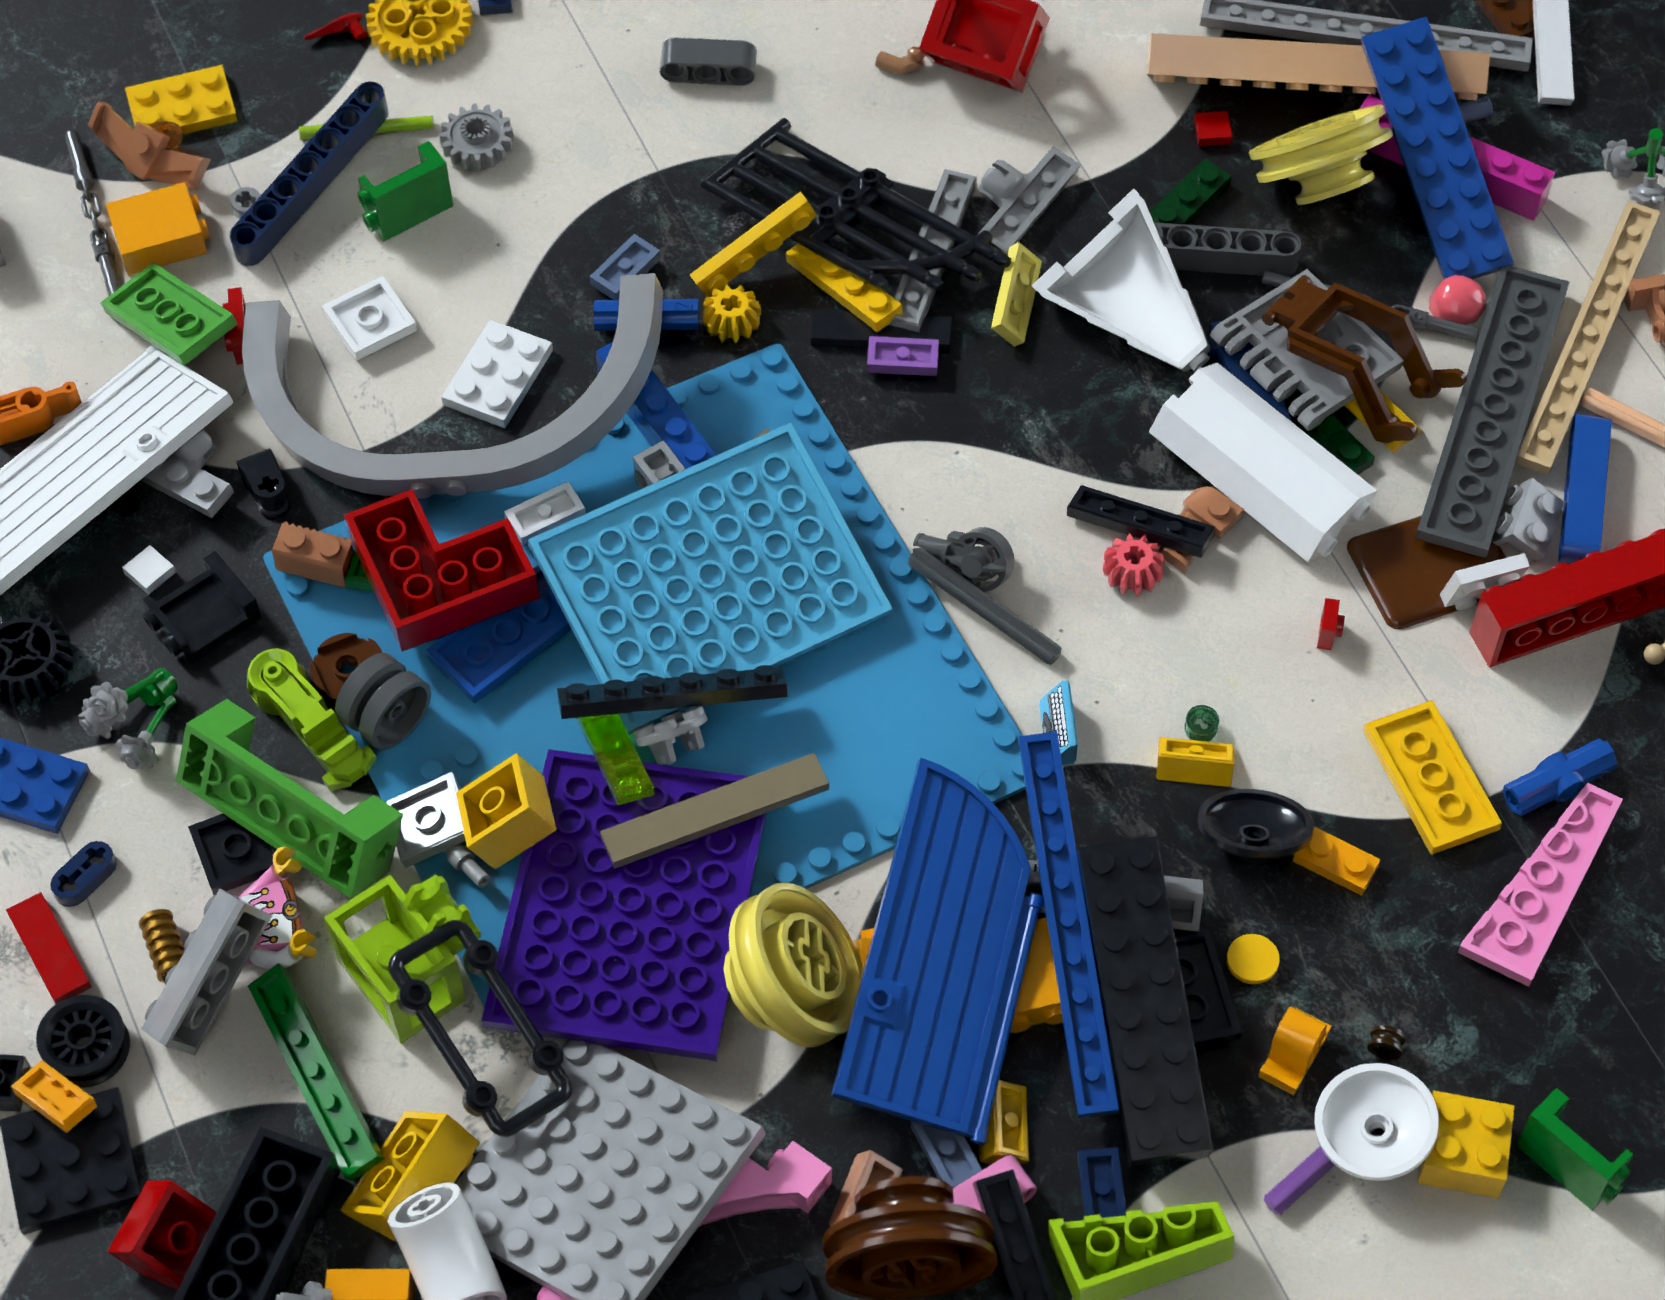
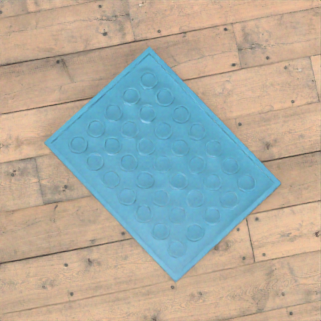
M791 422L528 539V546L600 684H605V682L610 680L639 681L649 676H659L662 678L680 677V675L688 672L701 675L717 673L723 669L742 671L753 670L762 665L777 667L891 614L893 609ZM689 707L620 713L616 715L626 735L629 736L633 734L632 730L649 723L655 724L661 721V717Z

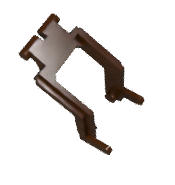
M1302 275L1284 293V297H1280L1262 315V321L1268 326L1278 323L1286 327L1288 330L1287 351L1346 377L1376 441L1390 443L1393 441L1413 440L1418 434L1416 426L1411 422H1398L1396 416L1389 412L1366 359L1316 337V335L1339 312L1388 333L1397 354L1404 360L1402 365L1411 383L1409 390L1416 398H1433L1437 396L1441 388L1462 387L1467 381L1466 374L1460 369L1432 370L1408 314L1335 282L1327 290L1313 285L1310 277Z

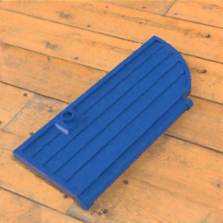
M920 758L917 762L831 1097L959 1136L971 1138V1143L985 1146L988 1136V1123L1038 914L1042 910L1043 896L1038 894L1025 895L1031 867L1021 842L1000 810L987 796L963 777L924 758Z

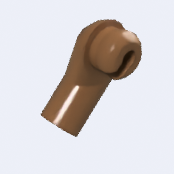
M915 46L909 48L907 56L901 58L880 51L876 58L875 66L897 75H904L920 70L925 63L923 60L925 55L919 50V47Z

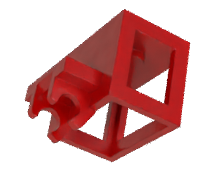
M936 0L919 50L932 63L1023 93L1050 17L1039 3L1030 0Z

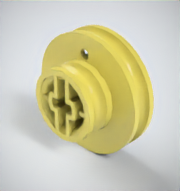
M1384 106L1365 107L1325 118L1292 130L1249 151L1251 160H1260L1263 163L1262 170L1256 174L1258 182L1265 183L1288 177L1290 181L1296 180L1301 183L1302 190L1295 199L1298 205H1304L1345 193L1375 179L1373 171L1362 169L1360 161L1367 154L1366 150L1387 141L1393 136L1391 128H1382L1379 125L1380 117L1386 113Z
M792 883L774 884L763 890L759 895H755L741 903L735 910L730 923V951L725 956L724 975L726 986L733 1002L743 1016L757 1028L770 1032L775 1031L786 1040L803 1047L821 1046L832 1040L835 1036L847 1032L862 978L863 967L851 937L835 913L815 894Z

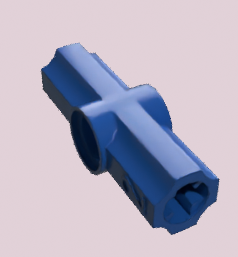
M663 299L661 330H699V299ZM594 300V331H616L619 300Z
M1599 738L1566 755L1563 752H1557L1548 756L1539 763L1534 771L1504 785L1502 792L1505 796L1506 804L1512 813L1522 816L1550 801L1556 800V802L1560 803L1569 800L1578 794L1585 784L1615 770L1618 762L1610 744Z

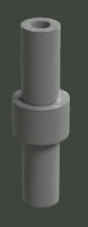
M456 845L443 851L448 856V862L458 872H464L479 888L489 883L490 876L475 862V855L465 845Z

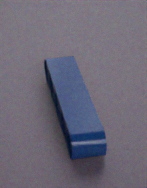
M1574 414L1569 438L1558 563L1566 562L1570 564L1583 559L1592 552L1601 550L1611 419Z

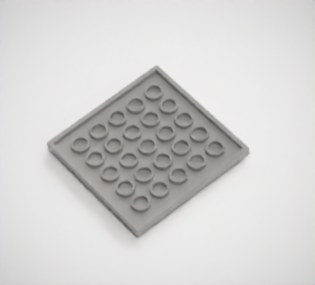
M567 1040L561 1047L563 1051L561 1067L572 1084L570 1098L561 1106L512 1136L500 1137L493 1134L455 1184L461 1189L488 1251L494 1259L568 1300H645L760 1144L766 1133L762 1125L603 1045ZM539 1075L504 1121L556 1090L548 1075Z

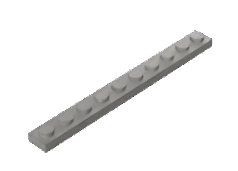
M1204 0L1200 26L1318 43L1362 45V36L1410 21L1261 0ZM1430 24L1438 50L1490 53L1489 66L1528 72L1533 38Z

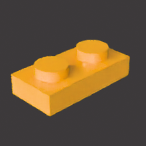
M1314 827L1311 841L1303 849L1296 852L1293 858V862L1361 896L1378 869L1381 860Z

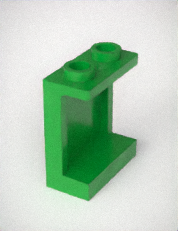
M430 141L417 147L420 164L377 186H373L365 175L358 178L360 191L357 192V196L365 210V213L362 214L363 222L371 233L375 231L383 242L454 206L447 163Z
M1556 1088L1530 1114L1516 1146L1593 1211L1601 1201H1604L1607 1205L1610 1204L1623 1189L1621 1184L1632 1172L1627 1166L1634 1154L1626 1149L1614 1162H1609L1559 1120L1569 1098Z

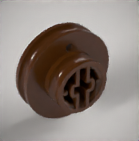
M906 1176L874 1182L862 1188L855 1196V1205L858 1213L835 1223L823 1236V1251L829 1259L825 1265L826 1282L831 1288L842 1294L867 1300L931 1298L969 1288L989 1277L997 1267L996 1250L991 1245L994 1238L992 1220L979 1210L952 1204L954 1202L953 1188L944 1180L923 1176Z

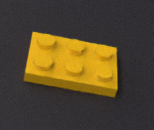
M222 65L125 88L134 125L137 122L144 123L170 138L238 122Z

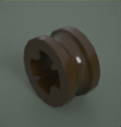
M1388 1025L1372 1027L1370 1032L1372 1039L1368 1042V1051L1383 1059L1395 1060L1401 1058L1403 1054L1402 1045L1406 1041L1405 1033Z

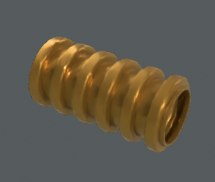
M156 909L142 916L138 925L142 930L143 939L146 941V948L150 951L149 957L153 961L156 977L160 982L164 983L167 973L174 965L178 964L185 951L184 945L180 941L177 925L173 921L172 912L167 909Z

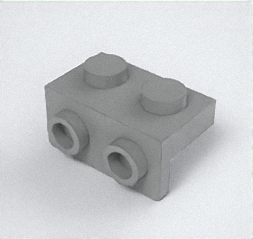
M1531 478L1519 485H1512L1506 491L1503 501L1504 505L1493 534V543L1497 546L1510 543L1536 562L1545 558L1564 501L1534 478Z

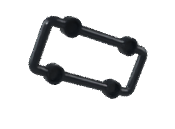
M452 920L395 952L388 962V971L399 988L396 997L399 1008L406 1014L417 1016L465 1090L462 1097L465 1110L473 1116H482L494 1134L500 1137H509L564 1104L570 1098L572 1084L561 1067L563 1061L561 1047L551 1040L543 1039L495 966L498 959L495 946L486 940H478L467 923L460 920ZM454 936L459 938L466 949L463 956L466 969L475 975H483L530 1047L531 1051L528 1060L532 1070L540 1075H548L556 1087V1090L506 1121L503 1120L495 1108L497 1102L495 1088L488 1082L477 1080L430 1008L431 991L429 986L421 980L412 979L404 967Z

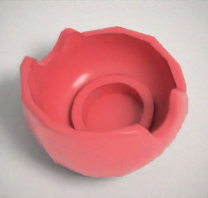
M1453 275L1441 281L1429 297V310L1433 316L1467 325L1476 322L1486 309V295L1483 288L1476 281L1461 275Z

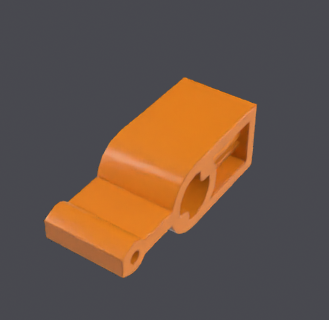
M66 382L62 387L44 392L39 387H27L0 396V446L44 432L53 425L55 417L68 414L78 407L82 402L75 382Z

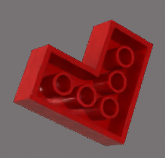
M413 489L344 514L349 538L402 652L540 598L536 573L508 518L439 544Z

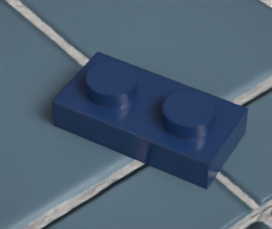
M1118 1147L1078 1150L1077 1162L1084 1216L1101 1214V1218L1126 1215Z

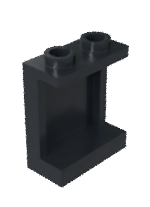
M216 551L203 558L207 570L156 603L149 595L142 598L146 610L142 617L148 627L154 633L159 630L164 636L162 641L173 657L180 655L187 665H190L262 618L256 598Z

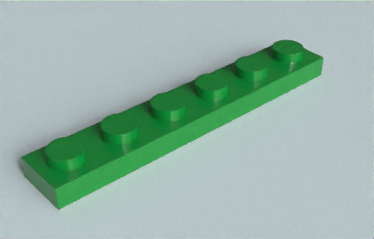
M278 963L247 986L331 1152L335 1154L338 1166L345 1179L354 1181L385 1158L287 968L282 967Z

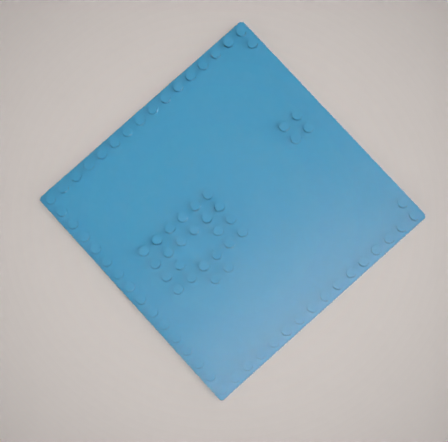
M773 344L666 388L716 455L752 440L766 428L772 431L791 422L893 608L891 614L777 666L781 667L784 673L788 697L702 705L708 719L699 726L704 748L698 751L694 749L687 752L679 736L675 737L676 742L672 743L676 762L664 765L741 776H752L815 753L829 782V790L767 812L750 898L759 895L763 890L777 883H792L808 889L894 850L917 762L920 758L937 763L957 773L978 788L993 804L1026 790L1018 743L1019 736L1023 735L926 578L909 566L908 559L911 555L784 347L780 344ZM626 413L621 421L589 451L568 465L546 476L503 489L467 492L462 496L434 494L428 498L417 499L439 544L504 520V511L569 481L584 505L586 513H589L641 489L635 481L633 456L652 446ZM345 520L322 529L324 534L329 532L331 536L336 534L338 538L341 536L344 539L349 538ZM527 543L522 547L532 567L535 568L538 563ZM272 550L264 554V563L312 661L318 654L317 648L325 640L342 633L357 634L358 638H363L367 641L370 638L375 641L381 648L382 653H388L406 667V671L413 672L430 685L432 693L430 703L422 720L410 735L391 749L379 750L361 737L360 731L356 732L344 724L348 734H352L360 748L368 745L375 753L377 759L368 774L380 799L384 802L450 772H453L458 780L460 789H462L516 753L541 774L543 773L548 749L658 764L649 745L638 747L634 734L626 735L616 714L561 719L557 688H566L575 683H582L587 686L600 684L572 629L474 704L427 658L426 649L442 637L402 652L374 592L344 588L278 571L274 564L275 560L272 557ZM345 663L342 665L343 671L340 673H352L358 665L352 667L349 663ZM691 706V707H689V708H687V709H685V710H682V713H683L684 711L688 710V709H691V708H694V707H697V706ZM659 721V722L655 723L654 726H656L657 724H660V723H662V722ZM464 841V842L458 844V845H465V846L467 847L466 841ZM443 851L414 864L413 866L422 883L435 874L438 877L442 876L446 880L450 896L458 906L464 904L468 908L472 921L479 928L481 938L478 940H486L492 943L498 953L522 853L496 870L473 853L475 855V862L490 876L489 883L482 888H479L464 872H458L448 862V856ZM463 949L457 955L484 1008L490 986L483 975H475L466 969L463 962L466 949Z

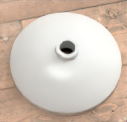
M1369 1063L1345 1070L1325 1087L1316 1105L1315 1130L1323 1152L1339 1169L1361 1179L1375 1181L1390 1180L1413 1171L1429 1156L1435 1145L1439 1130L1438 1110L1428 1088L1412 1073L1389 1064ZM1374 1128H1381L1385 1133L1382 1136L1375 1137L1370 1134V1131Z

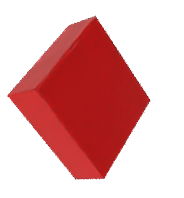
M1228 111L1194 113L1193 122L1198 147L1229 145L1232 143Z

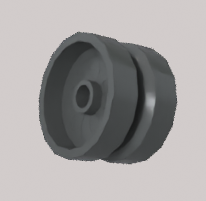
M386 652L378 653L364 660L350 674L337 696L335 713L337 718L356 732L360 731L361 737L379 750L391 749L414 731L429 706L432 693L428 683L413 672L406 671V667Z

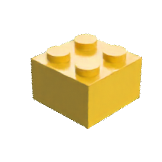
M517 753L456 792L467 848L495 870L557 830L544 776Z
M1433 1090L1432 1096L1438 1110L1439 1130L1431 1153L1419 1165L1417 1183L1499 1198L1507 1180L1514 1105Z

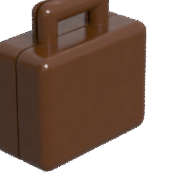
M1421 515L1355 536L1348 541L1347 551L1386 624L1393 629H1403L1459 611L1456 610L1455 605L1445 607L1440 593L1455 571L1506 558L1501 547L1493 543V537L1486 558L1419 540L1415 537Z

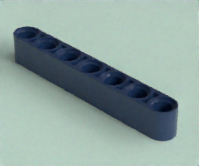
M367 81L360 84L232 227L229 237L235 257L240 264L253 266L260 263L386 121L389 110L385 91L379 83Z

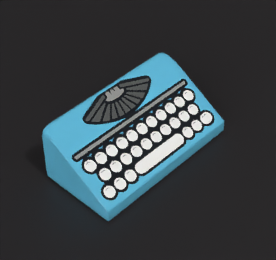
M1065 680L1049 691L1039 703L1043 733L1057 731L1062 765L1074 764L1078 748L1071 688L1068 680Z

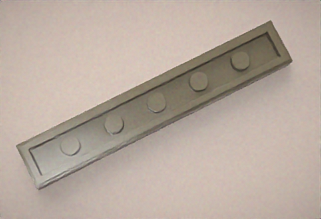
M815 753L604 829L600 831V836L614 869L827 791L829 790V782Z

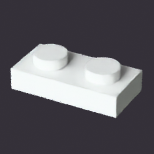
M569 481L504 511L505 519H509L523 546L528 543V539L586 514V511Z

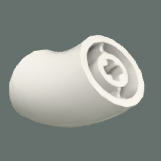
M442 1183L422 1189L406 1198L390 1213L388 1224L404 1255L422 1300H507L504 1287L485 1241L457 1184Z

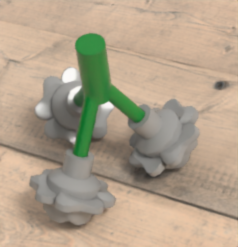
M1654 128L1649 132L1647 146L1635 150L1632 146L1628 147L1627 141L1624 139L1618 142L1612 140L1608 141L1607 149L1602 151L1604 170L1611 172L1614 179L1621 176L1631 177L1632 169L1637 168L1638 165L1636 157L1643 154L1649 157L1648 174L1644 175V183L1629 189L1630 199L1636 201L1637 204L1652 209L1659 208L1662 201L1665 200V187L1657 184L1658 175L1655 174L1656 157L1659 154L1660 158L1657 162V168L1663 170V176L1665 177V147H1661L1663 132L1658 128Z

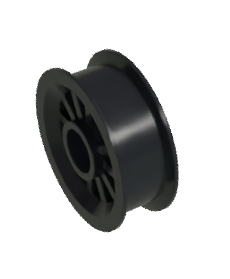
M77 995L60 1001L44 1015L38 1026L36 1045L38 1053L45 1063L79 1088H86L109 1080L122 1068L129 1054L130 1037L119 1011L113 1004L98 996ZM84 1037H91V1039L86 1044L80 1046L76 1045V1043L80 1039Z

